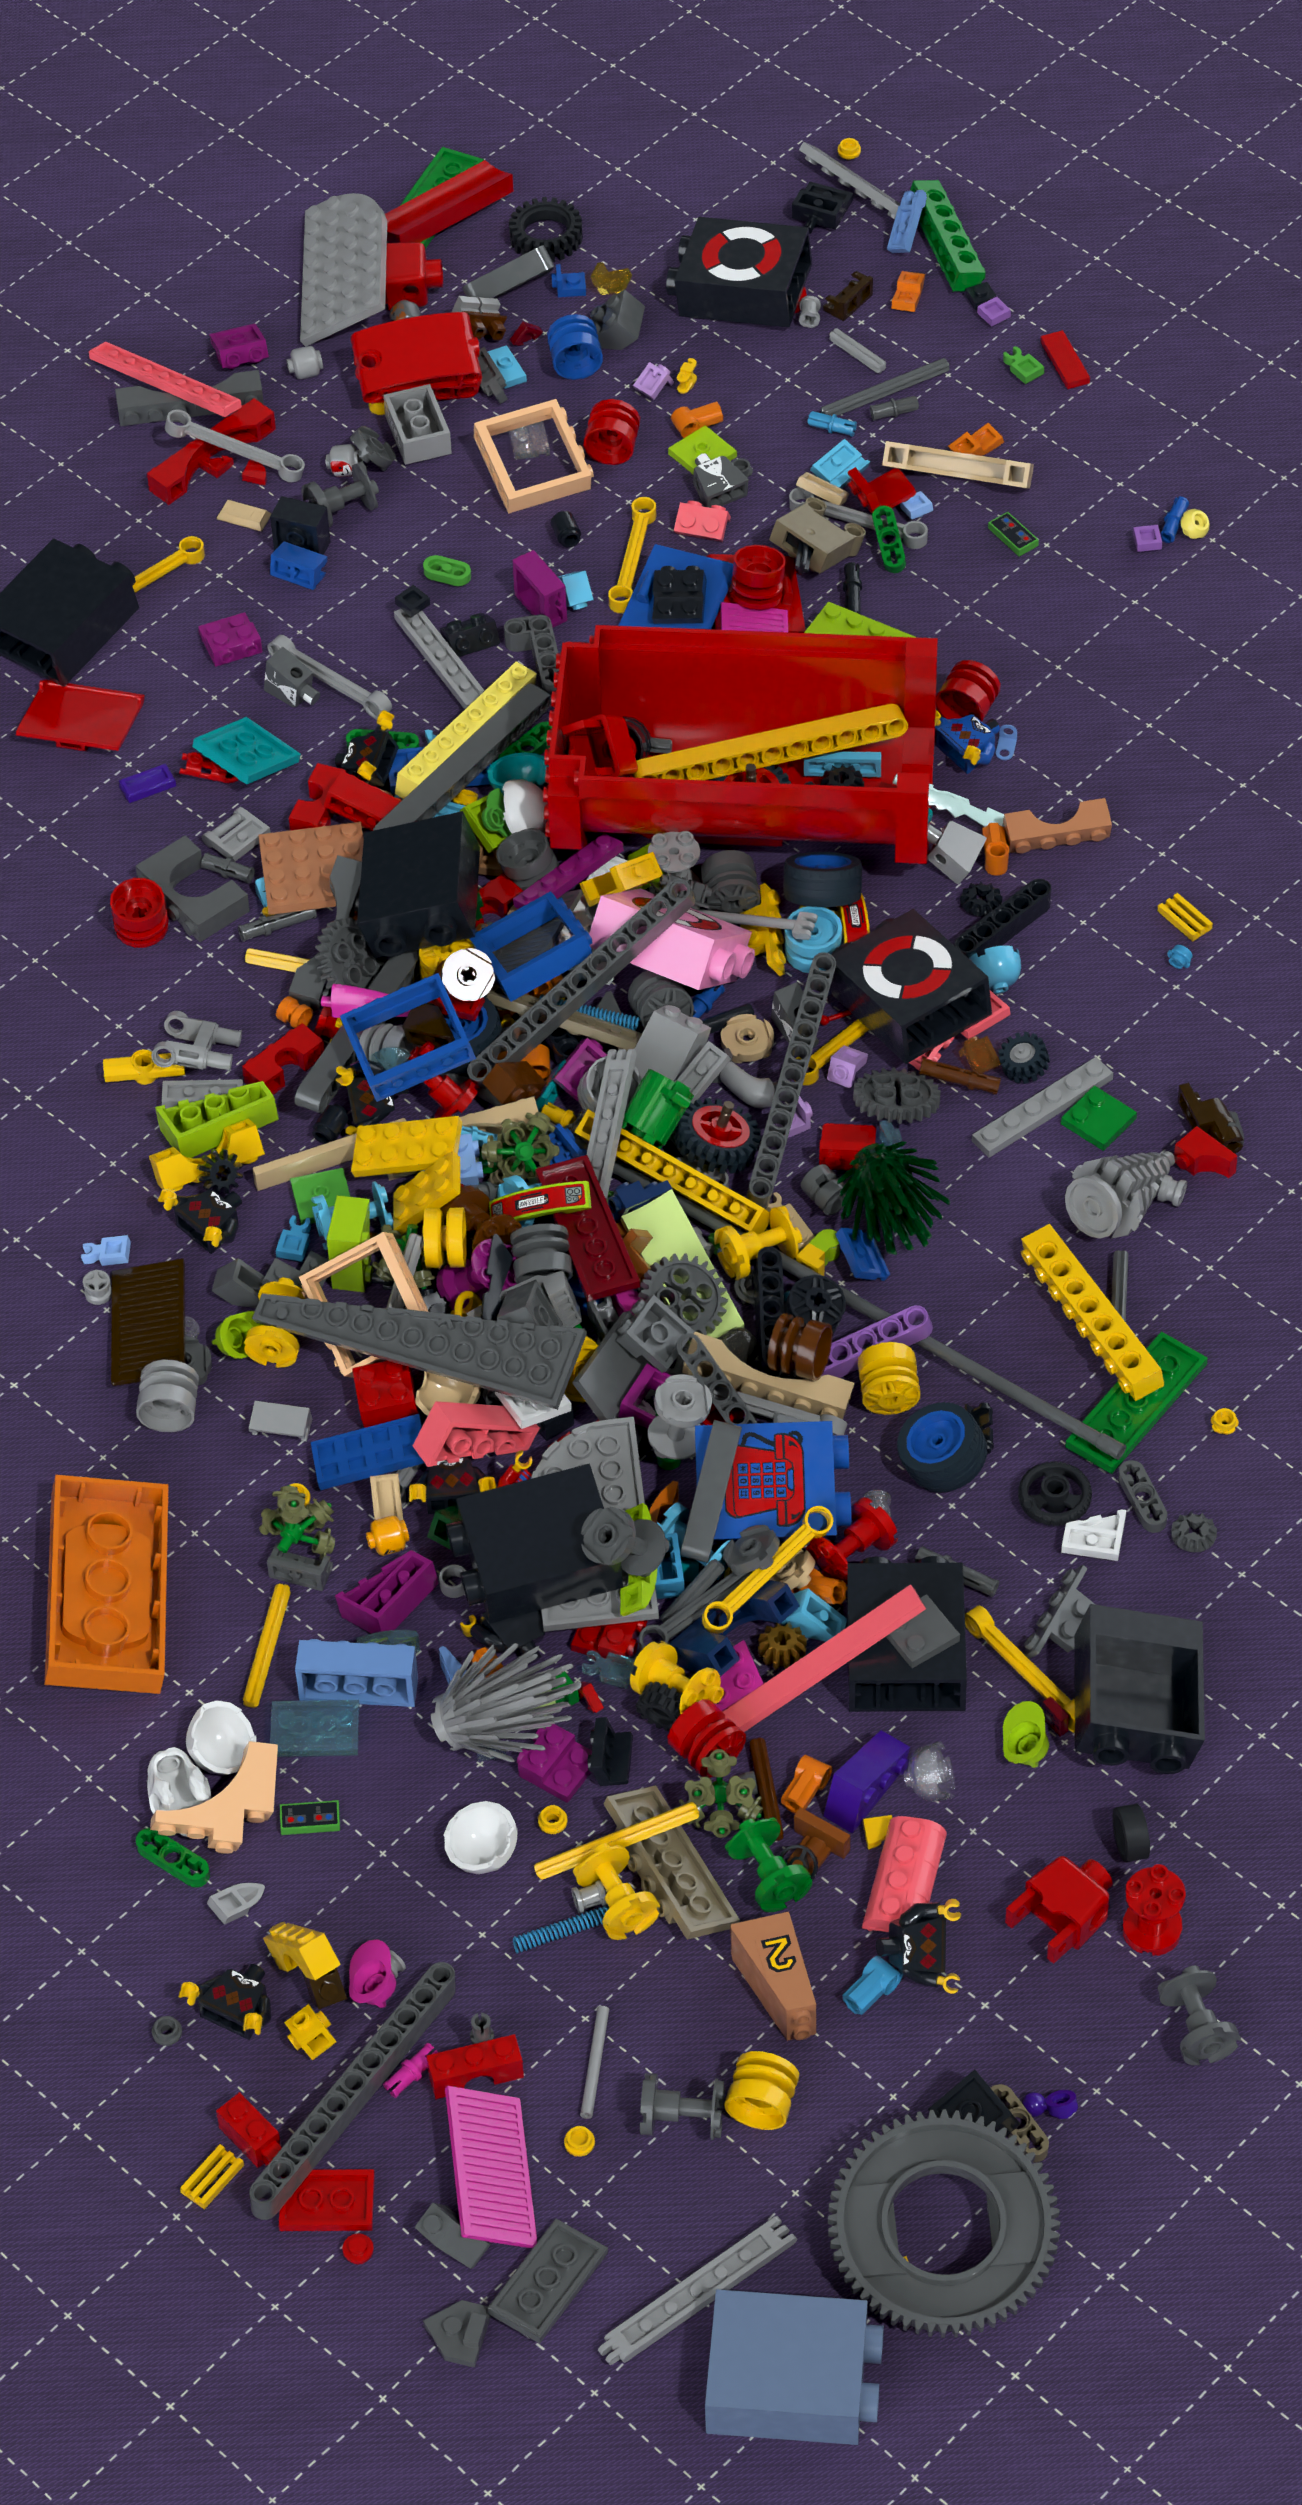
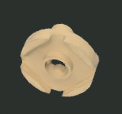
M741 1014L727 1021V1026L724 1029L722 1028L721 1046L723 1049H730L734 1063L752 1062L771 1055L774 1044V1031L771 1024L765 1019L763 1022L756 1019V1015ZM748 1035L749 1038L753 1039L746 1041L743 1040V1036Z
M801 1549L770 1580L787 1583L791 1590L795 1587L798 1589L803 1588L811 1580L809 1574L814 1568L815 1559L807 1550L804 1552Z

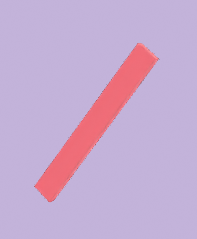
M104 342L89 351V358L220 416L226 417L242 407L241 400L108 342Z
M911 1584L727 1708L723 1711L725 1719H730L745 1732L926 1610L916 1590Z

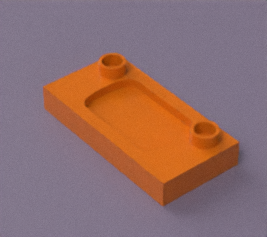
M55 1475L51 1493L44 1685L160 1694L165 1676L168 1484Z

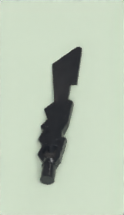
M494 1234L491 1240L486 1275H490L491 1278L489 1290L483 1294L481 1319L497 1321L498 1313L503 1304L500 1294L513 1260L510 1252L497 1234Z

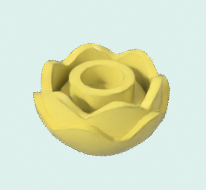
M1187 510L1183 513V517L1180 520L1183 533L1192 539L1203 538L1209 531V519L1201 510Z

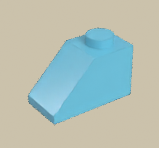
M577 571L558 576L566 587V607L572 606L573 610L587 607V601L594 600L586 571Z
M807 1588L793 1593L800 1607L781 1623L786 1626L790 1621L792 1629L800 1627L802 1635H805L806 1638L828 1641L845 1629L847 1618Z

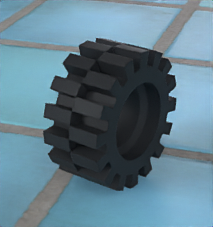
M650 1682L645 1686L635 1706L637 1707L636 1710L638 1713H641L640 1716L643 1719H648L647 1722L649 1724L654 1723L657 1728L661 1729L663 1727L665 1731L669 1732L676 1719L681 1715L679 1706L682 1692L677 1693L676 1688L672 1687L670 1689L664 1683L661 1686L659 1682L654 1684Z

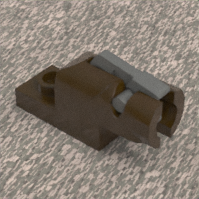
M1189 1082L1179 1085L1178 1104L1191 1129L1193 1130L1198 1126L1236 1154L1241 1151L1244 1144V1134L1237 1113L1228 1111L1225 1104L1219 1098L1201 1101L1198 1092L1193 1091Z

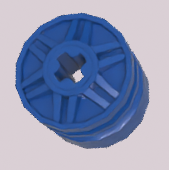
M578 314L566 315L557 319L550 326L547 332V340L553 367L558 375L572 380L584 379L593 375L600 368L603 362V354L596 326L591 319Z

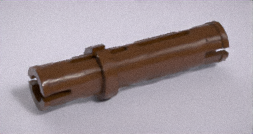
M923 1058L919 1071L920 1075L960 1084L972 1091L974 1088L997 1095L1001 1078L979 1073L977 1069L971 1071Z

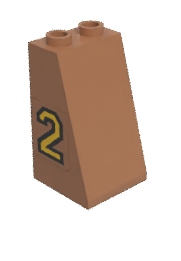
M789 1912L730 1924L732 1960L787 2041L792 2039L804 2040L816 2034V2002Z

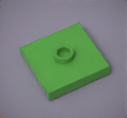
M343 1168L290 1178L301 1225L305 1223L306 1218H310V1224L315 1223L312 1207L317 1206V1204L311 1201L312 1197L323 1195L328 1207L335 1206L337 1195L350 1197Z

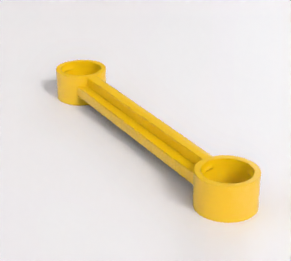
M640 497L632 502V519L634 522L617 585L612 587L608 593L609 607L616 613L625 612L633 594L631 588L647 526L656 519V503L648 497ZM641 509L650 510L646 513L638 512ZM618 597L628 598L624 601L615 600Z
M195 536L182 539L179 543L178 551L135 576L134 592L136 593L184 563L197 564L201 562L205 557L203 541ZM191 548L198 549L195 552H186V550Z
M857 1019L810 1057L808 1067L814 1070L806 1073L803 1085L815 1083L819 1078V1069L831 1060V1056L844 1045L847 1047L869 1029Z
M823 1506L810 1508L802 1520V1525L779 1546L776 1554L772 1557L774 1562L770 1567L764 1570L759 1568L754 1570L722 1602H712L706 1607L702 1614L704 1628L714 1634L727 1630L732 1622L733 1614L813 1538H821L829 1532L833 1525L831 1512ZM819 1513L823 1515L827 1520V1527L822 1531L812 1529L808 1523L810 1514ZM718 1608L724 1611L727 1616L726 1624L720 1627L712 1625L707 1618L709 1610Z
M977 1605L965 1614V1627L975 1638H983L1045 1699L1053 1698L1069 1714L1068 1729L1075 1733V1699L1070 1700L995 1626L993 1618L984 1607Z

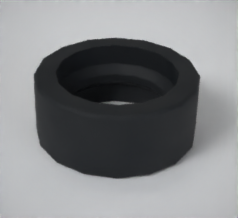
M1136 1803L1114 1808L1112 1814L1113 1830L1122 1860L1127 1863L1149 1858V1832L1140 1805Z

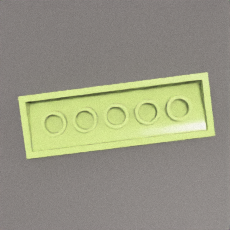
M672 1189L650 1203L621 1216V1223L627 1233L632 1228L647 1230L652 1235L653 1239L640 1254L649 1266L655 1262L660 1264L659 1261L664 1256L670 1261V1257L676 1254L680 1260L683 1254L687 1253L688 1261H692L695 1256H698L699 1265L707 1261L706 1269L708 1271L714 1269ZM717 1272L713 1275L715 1279L719 1278ZM673 1275L677 1283L684 1284L680 1276ZM722 1282L718 1285L725 1288ZM696 1291L701 1299H706V1295L702 1291ZM727 1291L721 1296L728 1299L726 1305L721 1306L727 1310L723 1316H719L722 1322L718 1326L714 1325L716 1329L711 1334L706 1331L707 1336L720 1339L723 1343L741 1337L744 1328V1322ZM682 1295L681 1299L684 1301L686 1297ZM661 1296L665 1305H670L669 1300ZM682 1312L686 1320L693 1321L689 1313Z

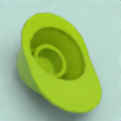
M255 1311L231 1315L225 1318L218 1326L215 1339L211 1342L213 1345H217L218 1349L227 1356L235 1359L249 1357L244 1350L247 1332L251 1328L263 1324L256 1323L252 1319Z
M1023 1701L1015 1705L1004 1719L1003 1752L1009 1762L1014 1764L1022 1763L1036 1768L1049 1749V1740L1045 1730V1716L1043 1709L1037 1703Z

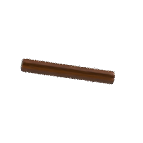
M761 1737L753 1738L750 1740V1751L759 1796L762 1797L764 1819L772 1817L777 1819L780 1824V1834L775 1841H781L784 1837L766 1742Z

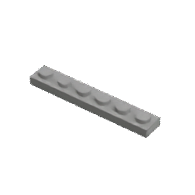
M805 142L802 143L799 150L806 154L805 159L814 165L819 163L823 166L821 168L823 172L830 176L837 175L839 177L838 182L849 188L852 185L856 188L854 191L856 194L865 199L867 197L871 198L872 205L881 210L886 208L889 210L888 215L895 219L898 206H900L899 202L816 146Z
M402 609L394 611V619L462 707L466 709L484 692V689L423 611H420L413 617L409 616Z
M1095 1057L972 1134V1142L990 1158L1077 1103L1094 1085L1100 1088L1113 1080V1072Z

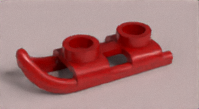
M200 753L182 754V760H187L185 769L180 768V774L223 783L239 781L235 776L226 777L227 770L222 769L218 764L209 758L203 757ZM201 768L211 769V774L201 772Z

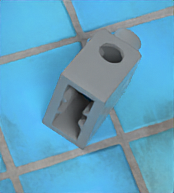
M949 821L941 831L928 824V842L932 844L927 855L928 860L959 885L971 871L987 838L953 821Z

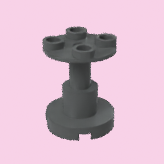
M363 462L352 465L354 483L338 489L336 486H332L322 490L314 481L302 485L303 501L308 500L309 503L327 507L329 528L333 525L332 513L344 509L345 502L360 497L369 510L378 508L375 495L379 493V489L374 480L370 481Z
M616 1507L599 1508L593 1511L582 1526L581 1534L584 1535V1544L581 1545L584 1554L591 1561L601 1565L612 1566L621 1562L622 1569L630 1575L649 1576L658 1568L664 1559L665 1553L669 1550V1541L665 1538L662 1528L657 1523L647 1519L633 1521L627 1512Z
M1196 1965L1185 1968L1182 1971V1975L1172 1980L1164 1981L1157 1987L1162 2004L1171 2007L1185 2005L1189 2017L1185 2023L1189 2034L1180 2043V2051L1184 2061L1190 2065H1200L1199 2060L1207 2058L1209 2063L1217 2062L1233 2053L1238 2047L1236 2041H1241L1235 2024L1226 2021L1218 2022L1214 2011L1205 2008L1202 1998L1213 1990L1216 1986L1217 1978L1213 1972L1200 1970Z
M645 2073L641 2095L640 2113L643 2116V2123L640 2122V2135L653 2136L656 2120L679 2122L680 2116L711 2118V2140L721 2138L722 2120L721 2111H718V2108L724 2109V2081H719V2078H715L712 2100L681 2097V2091L658 2089V2074Z

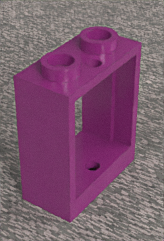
M534 550L513 559L514 593L532 615H545L549 617L552 628L566 622V587Z
M647 1363L622 1400L618 1417H634L635 1424L648 1429L656 1416L638 1407L650 1389L656 1391L658 1386L665 1383V1379L671 1375L666 1372L661 1373L656 1367Z

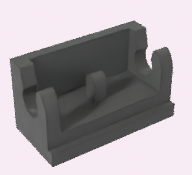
M610 1296L604 1297L605 1300L600 1304H597L596 1300L587 1302V1315L600 1342H602L619 1318Z
M276 1543L267 1560L269 1577L323 1591L333 1569V1562H330L331 1557L325 1555L322 1561L289 1552L283 1553L277 1548L279 1543Z

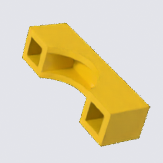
M249 1118L224 1127L222 1140L215 1149L219 1154L222 1149L228 1150V1156L232 1153L236 1154L237 1160L235 1162L243 1164L253 1163L258 1160L259 1156L265 1154L256 1124ZM175 1147L149 1156L157 1184L162 1190L170 1189L176 1192L181 1190L183 1185L190 1182H202L197 1178L200 1174L204 1173L197 1169L198 1165L205 1166L206 1164L202 1158L186 1157ZM219 1166L218 1173H221L225 1169Z
M281 1922L270 1928V1934L263 1938L280 1970L289 1972L299 1966L306 1978L317 1980L341 1965L327 1937L322 1932Z

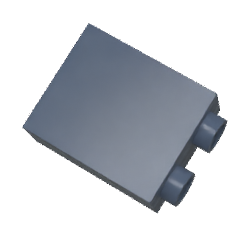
M716 2289L705 2400L706 2434L858 2445L860 2421L877 2423L879 2384L863 2383L864 2363L881 2364L884 2326L867 2324V2300Z

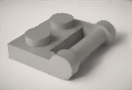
M239 807L230 818L213 831L204 833L201 838L207 847H213L226 858H232L237 861L259 844V834L271 832L269 826L243 807Z

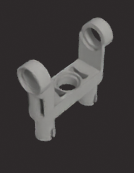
M173 1011L167 1015L164 1023L167 1033L174 1036V1038L195 1042L193 1045L168 1040L157 1043L151 1054L152 1060L157 1066L169 1067L173 1064L201 1070L207 1067L231 1070L233 1054L213 1052L211 1049L216 1043L239 1047L242 1038L241 1030L221 1028L216 1022L188 1018L181 1011ZM178 1019L183 1023L184 1027L180 1030L174 1029L170 1025V1020ZM159 1049H167L172 1057L163 1059L158 1055L157 1051Z

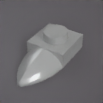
M257 1883L233 1885L211 1895L207 1904L225 1925L247 1915L250 1907L255 1905L262 1897L265 1886Z

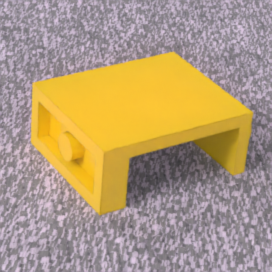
M654 852L616 865L609 869L610 872L579 884L590 908L599 904L602 895L637 889L660 878L662 871Z

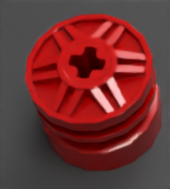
M607 399L596 403L591 409L584 437L586 453L593 460L602 464L618 465L628 461L633 455L640 426V416L637 410L622 400Z
M750 545L739 549L734 554L731 597L734 602L742 607L755 610L770 609L777 606L782 600L786 562L784 555L775 548L765 545Z
M973 660L957 662L936 695V708L942 717L946 719L974 715L982 722L1000 692L1001 684L999 679L990 668L982 663Z
M132 878L123 881L115 887L111 894L110 907L117 937L124 944L134 948H146L162 940L169 926L166 901L162 888L154 881L146 878Z
M703 1699L691 1705L676 1719L670 1728L667 1740L668 1744L684 1759L688 1758V1763L702 1777L711 1778L714 1776L708 1773L707 1767L702 1766V1758L709 1757L716 1749H722L729 1756L737 1758L746 1742V1734L733 1721L725 1719V1714L712 1701Z

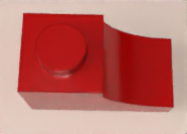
M1198 1126L1175 1144L1174 1156L1176 1164L1193 1176L1199 1172H1215L1230 1178L1236 1173L1237 1155Z

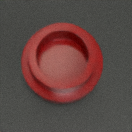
M353 2234L343 2243V2255L353 2264H363L373 2255V2242L364 2234Z

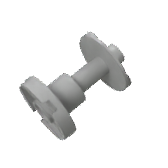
M688 831L655 834L648 847V853L654 852L660 869L665 871L664 875L670 873L686 878L687 882L693 880V884L694 881L701 883L699 877L692 870H689L700 857V847L698 842L693 839V834ZM650 886L649 892L657 895L655 889Z
M685 1374L673 1375L665 1379V1383L661 1386L659 1385L656 1389L654 1407L658 1416L649 1425L648 1440L654 1448V1453L660 1458L680 1460L696 1456L695 1426L705 1421L712 1405V1395L709 1388L705 1384L703 1387L698 1383L697 1378Z

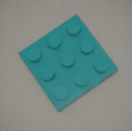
M247 717L194 738L192 746L202 753L203 756L211 759L222 769L227 770L245 784L252 783L298 763L301 755Z

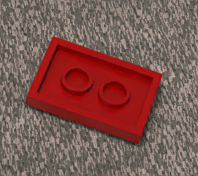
M374 2169L312 2170L280 2209L279 2230L373 2231Z

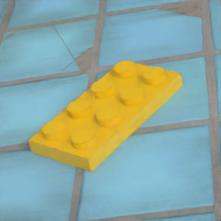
M459 1116L358 1126L351 1172L354 1177L426 1170L435 1164L439 1158L445 1157L452 1151L458 1155L462 1120Z

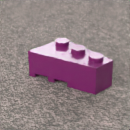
M410 1550L382 1567V1572L367 1580L365 1577L358 1581L359 1586L349 1592L344 1593L342 1591L336 1594L335 1598L341 1617L373 1635L394 1631L439 1584L433 1561Z

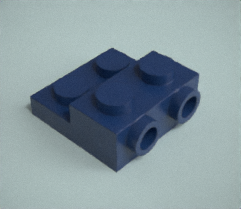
M668 1180L659 1184L652 1182L644 1188L640 1181L632 1184L625 1182L619 1185L614 1190V1195L608 1198V1205L615 1222H621V1216L650 1203L673 1188Z

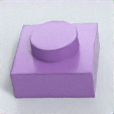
M998 297L977 307V313L991 327L1011 317V310Z
M1158 525L1133 527L1137 552L1162 549V539Z

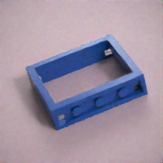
M552 891L476 932L475 937L469 938L474 949L482 951L490 958L495 973V981L510 1002L580 964L593 952L590 944L593 943L592 938L587 930H584L571 909L567 908L564 900L561 897L557 899ZM558 916L573 937L507 973L493 952Z
M439 973L428 978L425 977L421 981L407 987H402L391 994L377 998L368 1004L340 1015L376 1102L476 1059ZM440 997L458 1040L374 1076L356 1033Z

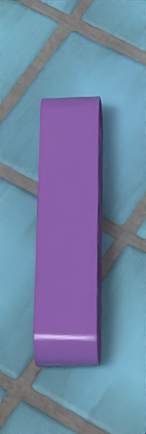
M911 1306L833 1342L828 1363L822 1376L828 1374L841 1378L858 1370V1357L865 1350L862 1349L865 1344L873 1343L872 1345L884 1342H897L910 1346L927 1338L932 1333L933 1326L926 1309L922 1306ZM917 1320H923L921 1324L913 1325ZM891 1332H898L893 1337H887ZM841 1355H847L845 1359L837 1360Z

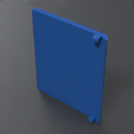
M655 544L618 626L711 629L720 610L721 602L724 601L732 583L733 564ZM690 565L698 566L700 570H704L707 583L703 623L654 624L652 620L654 570H661L663 566H672L676 570H685Z

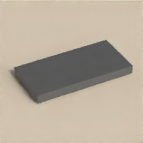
M630 1311L621 1314L572 1382L600 1421L614 1419L620 1410L622 1400L646 1364L652 1365L642 1355L635 1358L616 1341L620 1334L617 1331L618 1326L626 1318L631 1319L633 1316Z
M555 2219L488 2306L487 2314L540 2344L606 2257L608 2247Z

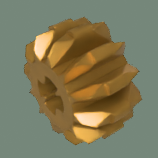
M790 1621L786 1626H781L779 1623L775 1624V1628L766 1626L765 1633L759 1636L760 1645L758 1646V1653L760 1657H763L765 1665L773 1663L775 1671L779 1666H784L787 1669L790 1664H794L806 1656L805 1647L807 1646V1639L805 1635H802L800 1627L792 1629Z

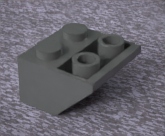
M625 289L617 295H612L601 306H596L590 314L591 320L597 329L601 348L623 350L638 339L645 306Z

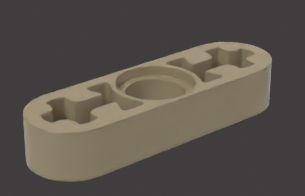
M1002 2084L992 2086L991 2089L1000 2099L1006 2098L1005 2106L1015 2117L1022 2118L1026 2122L1024 2128L1015 2129L1007 2136L1017 2135L1016 2146L1026 2143L1027 2149L1024 2154L1034 2152L1036 2155L1033 2162L1044 2160L1048 2155V2137L1011 2088ZM1029 2133L1032 2143L1034 2145L1040 2144V2150L1037 2151L1036 2148L1029 2149L1030 2141L1027 2137Z

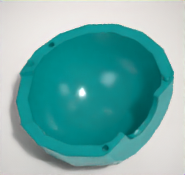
M526 752L510 754L499 758L490 765L487 770L488 780L493 789L499 788L503 796L504 791L502 788L505 782L509 780L523 779L534 783L544 790V787L549 785L545 781L546 767H549V765H545L544 756Z

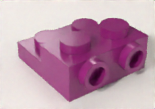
M255 323L209 334L211 344L217 354V360L222 368L232 369L246 362L258 363L263 358L269 357L266 339Z
M245 612L198 626L199 635L215 667L262 653L261 638L253 622L249 621Z
M586 1038L577 1045L565 1060L566 1063L552 1080L578 1101L577 1088L580 1079L596 1060L607 1056V1054L602 1051L603 1047L597 1041Z
M551 1724L552 1726L539 1728L535 1733L538 1734V1738L533 1739L534 1744L544 1746L545 1750L523 1748V1752L519 1753L517 1758L519 1777L568 1803L591 1773L588 1769V1756L592 1755V1750L575 1742L574 1734L555 1724Z

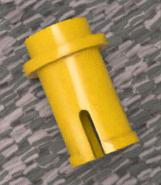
M548 1102V1105L545 1104L542 1108L541 1113L547 1115L551 1122L555 1124L560 1123L564 1129L568 1128L571 1130L576 1124L577 1117L571 1110L565 1111L551 1102Z

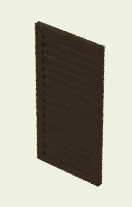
M184 1258L112 1271V1386L141 1382V1371L153 1361L176 1360L185 1363Z

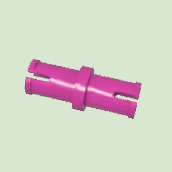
M426 2043L410 2060L405 2059L401 2063L402 2067L383 2083L387 2091L395 2083L398 2084L389 2093L391 2096L397 2098L413 2081L418 2082L422 2078V2073L428 2068L425 2056L434 2048L431 2044Z

